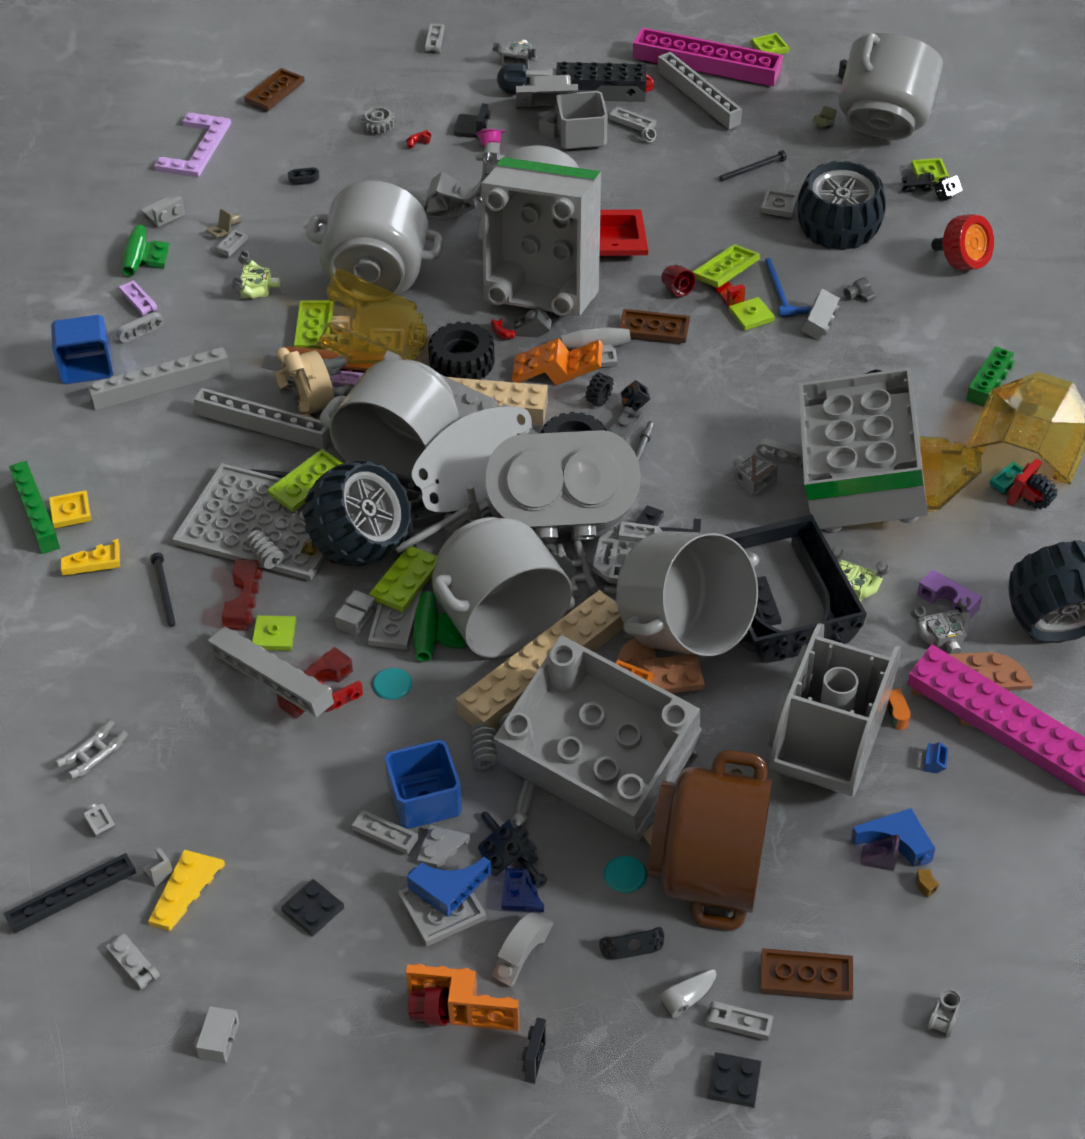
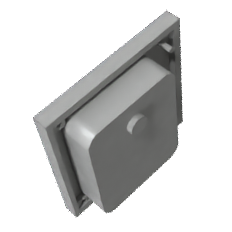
M569 75L530 77L529 86H516V108L556 106V96L563 93L578 92V84H571V76Z

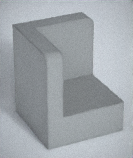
M160 848L156 849L158 859L143 867L144 873L155 887L169 879L173 873L170 860Z

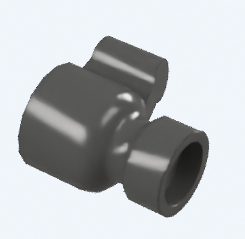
M865 277L854 281L852 286H848L843 290L848 300L854 299L856 295L865 302L876 298L875 293L871 290L870 282Z

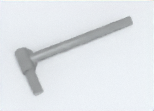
M468 484L466 486L468 493L466 507L402 542L395 549V552L399 554L467 514L478 516L480 514V507L474 485Z

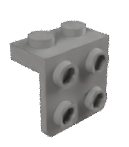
M180 196L173 199L164 198L143 208L142 213L157 227H160L185 215L183 199Z

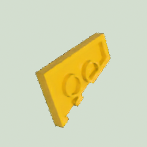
M119 539L112 540V544L104 547L102 544L97 545L95 550L89 552L80 551L62 557V575H74L120 567Z

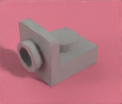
M95 803L85 809L82 818L84 821H87L95 837L115 827L103 803L98 806Z

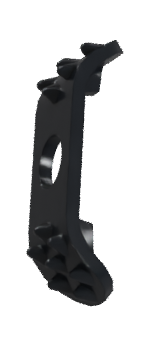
M656 927L652 930L623 936H605L599 942L600 951L608 959H623L654 953L661 950L664 945V930L662 927ZM632 939L640 940L641 946L638 950L632 951L628 948V944Z

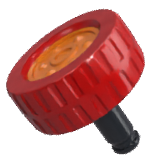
M978 214L959 215L947 224L943 238H934L931 246L934 251H944L948 263L955 269L977 270L983 268L992 257L994 234L990 223L983 216Z

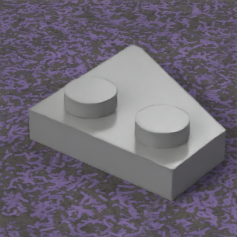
M430 825L417 858V865L422 862L432 868L439 869L448 858L457 853V849L463 843L467 844L470 841V834Z

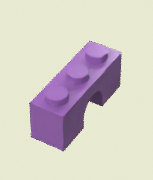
M933 569L920 581L917 596L931 604H934L939 599H948L953 602L951 611L958 609L959 612H961V609L957 606V601L961 598L962 604L966 606V598L969 597L971 604L967 607V612L970 614V619L979 611L982 597L977 593L972 592Z

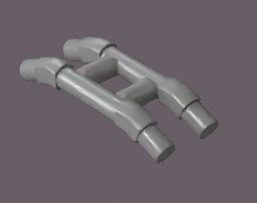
M581 540L574 541L577 560H572V565L574 568L581 567L583 573L573 575L570 579L572 595L575 597L580 594L575 582L586 580V584L591 592L596 593L598 591L587 563ZM563 544L555 545L557 554L560 557L566 556Z
M108 719L92 737L74 751L53 762L54 767L58 769L62 766L70 765L78 758L83 764L67 772V777L69 780L87 774L91 768L110 753L115 752L129 734L121 730L108 745H105L101 740L108 735L110 729L115 724ZM94 746L100 752L90 758L84 752Z

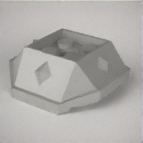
M621 521L614 529L606 532L599 538L593 571L609 585L617 586L621 566L631 549L643 538L663 531L659 526Z

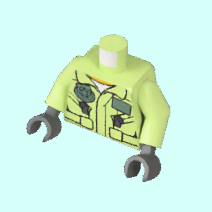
M242 251L238 261L241 264L246 263L247 265H244L241 278L235 277L233 279L232 288L236 291L240 289L241 298L267 297L270 288L280 287V279L271 278L269 268H263L253 260H249V253Z
M841 549V554L835 555L838 562L843 556V549ZM844 560L839 562L860 602L863 598H868L878 591L883 580L882 576L889 572L888 564L884 570H880L882 561L876 565L877 575L876 571Z

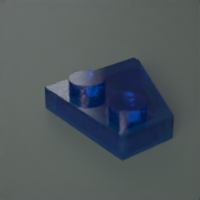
M505 869L502 910L544 913V904L538 896V891L532 883L527 869Z

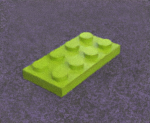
M733 244L694 270L693 273L697 280L719 288L760 260V253Z
M300 300L294 347L325 350L320 347L319 341L322 334L331 333L334 300Z
M321 449L267 489L268 495L291 512H295L305 504V498L316 480L331 468L343 463L324 449Z
M412 546L407 548L369 593V596L375 597V601L404 612L432 577L431 575L435 569L438 556Z

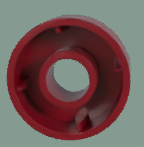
M677 264L666 267L661 276L662 283L666 285L665 287L668 291L678 297L688 295L693 290L696 282L692 271Z
M429 986L428 988H422V990H412L408 1000L410 1020L413 1022H425L428 1026H446L449 1022V989L446 986Z

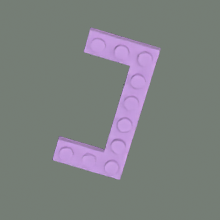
M187 113L182 121L183 126L206 129L208 131L189 161L159 157L154 165L155 171L199 177L231 125L230 118Z

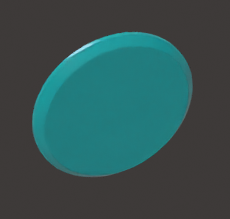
M387 668L380 671L374 677L372 687L379 697L395 700L409 693L412 688V678L403 669Z
M618 856L610 860L605 866L604 879L613 890L621 893H631L639 890L645 884L647 870L644 864L635 857Z

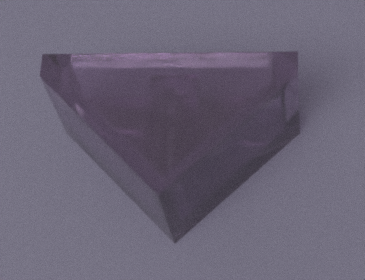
M896 834L864 845L860 864L867 867L894 871L900 836Z

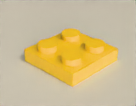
M86 490L49 497L54 528L92 521Z

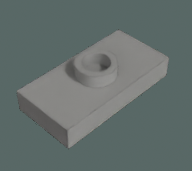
M234 230L215 247L216 252L230 257L248 240V235Z

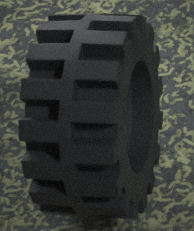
M600 372L596 373L595 376L593 375L585 393L587 394L585 396L586 401L597 406H603L608 401V397L613 390L614 380L612 377Z

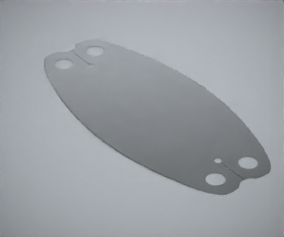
M515 406L484 409L457 420L443 430L422 452L412 470L411 476L414 483L420 487L423 493L422 500L425 507L434 512L461 510L466 507L468 502L466 488L468 484L474 485L479 505L485 502L486 470L494 450L504 440L517 435V433L520 435L538 434L532 428V419L528 410ZM519 414H522L525 418L524 425H520L517 422ZM421 468L425 469L428 473L426 480H422L419 477V470ZM432 492L438 495L439 501L437 504H433L430 501V494Z

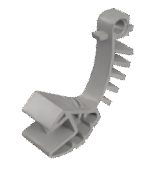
M488 143L485 146L484 153H476V160L483 161V172L480 181L474 188L463 185L444 172H440L432 178L426 200H430L426 215L439 219L455 218V216L458 217L464 214L465 211L468 212L476 208L477 201L482 203V182L491 173L496 163L505 156L500 155V143Z

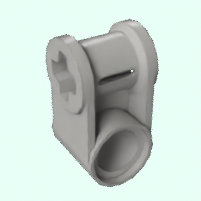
M947 989L941 993L927 1029L931 1030L933 1028L945 1033L950 1038L961 1003V997L958 992ZM945 1002H950L954 1006H949L945 1004Z

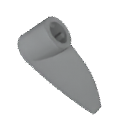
M713 969L670 987L661 994L660 1000L673 1018L683 1015L690 1006L707 993L717 976L715 970Z

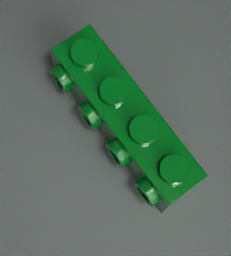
M994 346L969 386L966 400L983 407H987L990 401L993 402L996 391L1001 389L1002 381H1006L1009 370L1012 371L1015 365L1013 360L1014 353Z

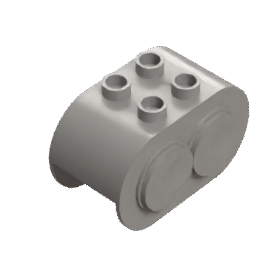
M597 430L515 435L498 445L489 459L486 470V501L494 518H509L524 522L533 529L543 544L555 543L558 533H571L572 542L576 540H581V542L593 541L594 537L597 536L596 531H603L614 526L632 506L640 488V466L631 446L622 437L609 431Z
M818 623L809 644H804L799 652L789 688L784 690L775 713L769 737V747H772L770 771L854 797L888 705L899 664L901 647L896 645L890 658L824 638V624Z

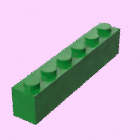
M27 460L10 465L9 469L41 553L45 554L60 549L56 532Z

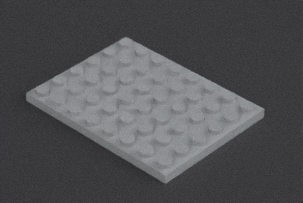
M221 463L172 538L174 545L264 568L247 547L246 538L254 530L266 532L284 554L283 561L278 566L269 570L310 581L325 558L323 553L313 546L311 538L309 539V534L306 533L304 527L306 525L305 518L303 517L305 504L295 512H291L268 495L267 489L282 478Z

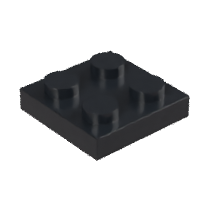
M312 879L282 905L281 909L284 914L313 937L344 909V903Z
M538 1017L536 1018L535 1026H530L528 1033L529 1046L524 1047L522 1061H524L522 1072H526V1082L534 1084L546 1045V1019Z
M715 1052L707 1099L755 1108L761 1061Z

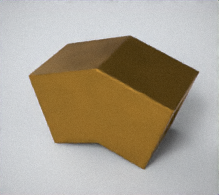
M918 869L916 875L918 889L928 898L938 890L939 882L933 878L932 869Z

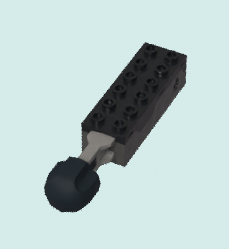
M563 61L557 62V69L551 68L545 71L526 70L524 64H507L497 74L499 87L504 92L516 94V86H529L530 77L547 75L571 76V84H578V92H602L604 101L645 102L646 93L653 90V78L646 74V64L571 63Z

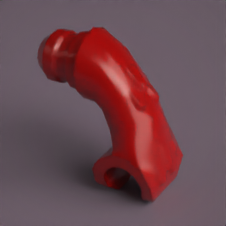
M425 130L411 135L406 139L407 147L411 149L417 142L429 144L431 133Z
M492 319L491 327L496 335L504 340L515 338L514 330L502 328V319H499V321Z

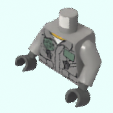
M521 40L520 42L511 41L503 48L502 44L493 43L492 51H496L502 56V65L504 66L507 64H524L526 69H529L530 62L537 60V49H532V45L526 40Z
M969 597L966 598V606L962 604L961 598L957 601V606L961 609V612L957 609L924 616L926 610L923 606L918 607L920 615L917 613L916 608L912 609L911 616L917 619L916 626L920 638L942 651L948 650L950 654L960 653V647L963 645L964 639L967 638L970 629V614L967 612V607L970 606L971 599Z

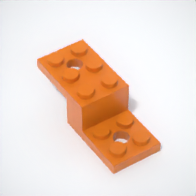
M559 338L548 341L543 345L514 356L512 381L520 383L544 372L556 386L601 368L603 344L600 340H596L569 352Z
M407 964L406 978L409 996L412 990H422V988H428L429 986H446L449 989L448 1010L450 1025L511 1031L519 1030V1000L510 997L477 996L476 971L468 968L451 969L445 966L430 967L423 964Z

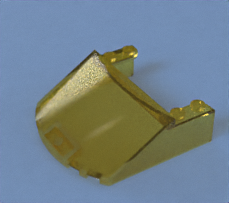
M337 268L326 288V293L331 301H339L347 308H354L351 331L329 322L318 339L317 345L331 350L339 356L343 355L347 358L346 364L378 363L383 360L387 350L401 356L402 360H414L417 358L427 341V327L422 322V313H418L416 310L418 307L416 303L344 269Z

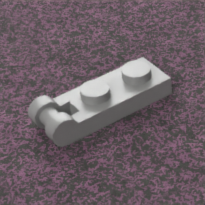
M430 24L425 52L435 51L440 53L444 24Z
M125 933L106 946L108 953L140 990L144 989L152 979L155 981L160 977L157 969L150 964Z
M713 1001L710 1003L708 1009L710 1014L706 1017L705 1025L708 1028H720L769 1040L774 1016ZM720 1014L726 1015V1016H725V1019H724V1018H720L719 1015H720Z

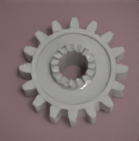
M384 107L370 108L361 118L363 129H366L367 132L371 130V133L377 132L379 134L380 131L386 133L385 130L390 131L391 127H394L395 124L394 113H391L390 110Z

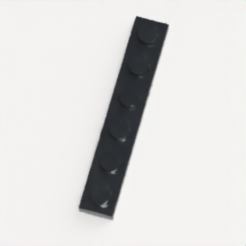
M127 853L122 854L5 912V918L15 934L135 874V867Z

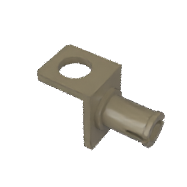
M222 208L219 213L218 226L207 228L206 232L216 238L229 235L231 225L241 223L240 220L242 218L239 213L232 215Z

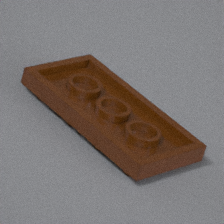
M280 68L244 96V100L246 103L269 111L305 82L304 76Z
M623 309L619 328L629 329L630 337L686 343L690 316Z
M762 948L760 993L853 1000V956Z

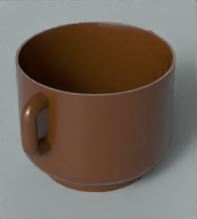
M724 750L714 757L711 770L688 767L678 775L676 782L663 780L650 846L648 877L661 879V888L668 898L692 903L691 914L693 919L704 927L734 931L744 924L747 912L753 913L772 779H767V765L760 756L752 753ZM730 763L753 767L754 774L753 776L724 772L725 765ZM707 905L734 911L732 917L707 914L704 912V908Z

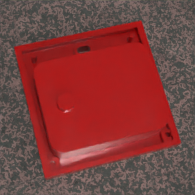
M641 209L600 210L599 256L648 255L649 250Z

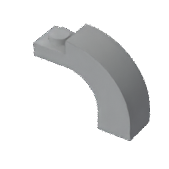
M535 912L524 916L513 928L498 954L500 958L492 973V977L510 987L514 986L526 958L536 945L545 943L554 922Z

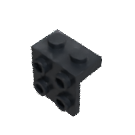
M482 103L478 116L459 114L453 133L477 137V132L487 129L488 120L491 117L488 104Z
M509 819L478 845L482 857L491 861V875L498 876L519 857H522L532 865L539 860L535 852L537 848L528 839L529 833L523 825L518 826Z

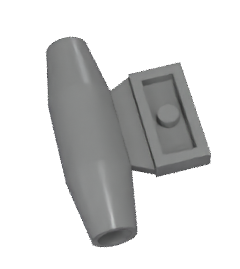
M610 327L586 329L561 335L560 340L568 350L580 348L590 342L600 340L603 344L601 367L617 366L618 364L616 350L613 347L630 343L629 329Z

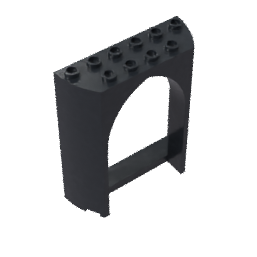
M812 514L725 535L739 543L743 549L792 538L791 545L824 608V617L819 622L824 624V638L846 644L854 638L864 625L867 613ZM755 613L747 634L760 659L765 663L798 656L802 646L809 644L818 623L782 631L767 624Z

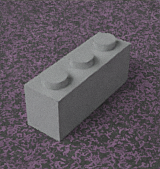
M821 289L814 300L801 331L817 340L822 335L825 336L830 328L828 325L832 323L835 317L832 314L835 315L839 308L837 303L840 298Z

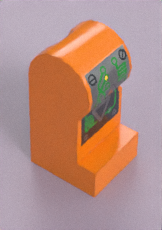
M899 688L891 691L887 711L891 717L892 727L897 730H904L908 727L911 713Z

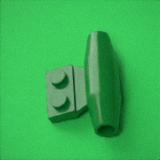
M143 225L134 226L127 238L123 251L122 273L126 276H133L141 262L151 267L164 269L170 243L155 240L153 242H146V228Z
M429 591L421 593L414 619L413 642L415 656L417 660L427 662L432 658L436 641L443 644L444 647L463 649L465 640L447 613L438 615L436 596Z

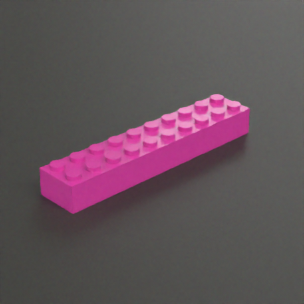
M642 27L633 42V58L641 61L658 63V56L671 52L696 72H705L711 75L715 74L722 77L750 81L751 83H760L766 86H774L782 71L783 55L679 34Z
M931 644L909 673L907 685L1085 795V737Z

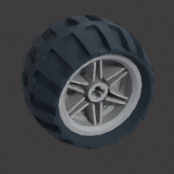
M831 161L827 164L818 165L815 170L812 169L801 186L797 202L799 223L806 237H809L817 245L820 244L828 249L834 248L839 250L859 248L860 245L870 242L878 232L886 210V196L880 177H877L875 171L868 169L865 165L852 163L851 161Z
M370 461L343 463L321 475L309 490L304 501L306 503L303 509V517L306 524L304 527L312 540L313 546L319 549L328 560H334L337 564L345 566H364L384 559L403 542L412 522L410 517L411 502L408 500L405 487L398 481V477L388 471L385 466L373 464Z
M1081 540L1064 541L1048 547H1042L1038 551L1026 555L1020 562H1017L1013 567V571L1010 572L1009 598L1013 613L1020 626L1033 640H1039L1042 643H1061L1085 636V542Z

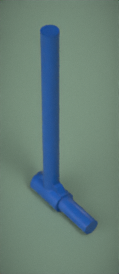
M766 258V266L782 305L778 307V315L793 316L809 313L811 307L788 305L771 258Z

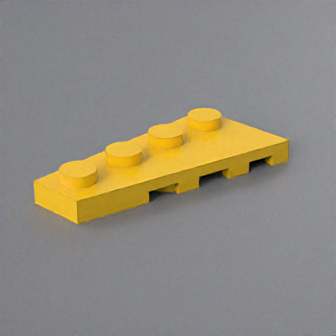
M184 850L148 920L149 926L171 931L186 913L190 903L193 900L196 901L200 896V891L206 884L209 885L214 879L215 873L225 866V861Z

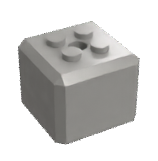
M588 91L557 95L556 124L561 147L565 150L603 147L607 143L608 115L602 92Z

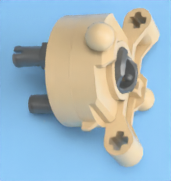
M284 347L276 351V357L281 361V367H284L274 373L280 390L292 387L293 399L299 402V415L313 418L310 414L323 411L333 398L347 396L352 390L350 384L337 388L333 387L331 376L342 373L340 368L346 366V360L343 355L329 360L327 358L322 360L316 350L299 355L298 351L290 353Z

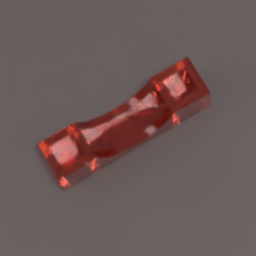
M235 559L232 571L234 586L242 589L243 592L236 599L225 602L221 618L223 627H227L230 630L247 631L249 623H252L253 620L252 608L256 607L255 595L259 593L258 581L262 579L263 569L259 567L258 560Z
M333 647L329 652L324 653L318 661L311 664L304 671V674L310 677L313 676L318 682L322 680V682L340 683L353 672L352 659L336 647ZM277 694L279 707L293 718L297 719L305 712L300 707Z

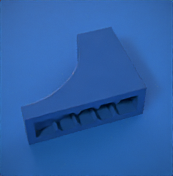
M912 808L854 826L851 835L854 845L873 843L890 847L907 858L913 867L926 865L933 861L936 849Z
M483 857L477 863L459 870L435 869L421 862L408 873V889L449 917L491 874V861Z

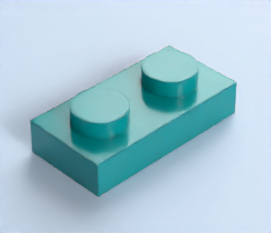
M1013 461L992 477L989 485L1004 494L1015 485L1013 483L1018 473L1022 474L1024 468Z

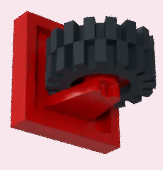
M1035 459L1031 464L1027 463L1022 471L1023 473H1018L1013 481L1015 485L1008 492L1009 499L1007 503L1014 506L1022 497L1025 502H1029V506L1033 504L1035 509L1037 507L1045 509L1056 498L1058 490L1055 488V483L1051 484L1052 480H1047L1046 475L1042 477V474H1037L1042 464L1040 460Z

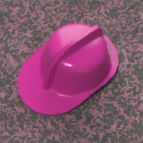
M485 129L477 132L476 136L479 137L481 145L485 147L491 142L500 143L501 134L505 133L506 130Z

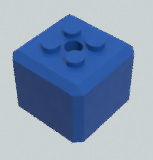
M91 315L56 320L51 324L52 350L62 383L73 384L107 379L113 375L112 352L104 317Z
M436 740L387 753L384 758L387 784L401 827L411 829L460 815L462 812L461 785L446 742Z

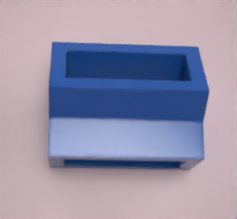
M940 742L936 744L928 743L924 764L925 772L937 774L946 769L948 748Z

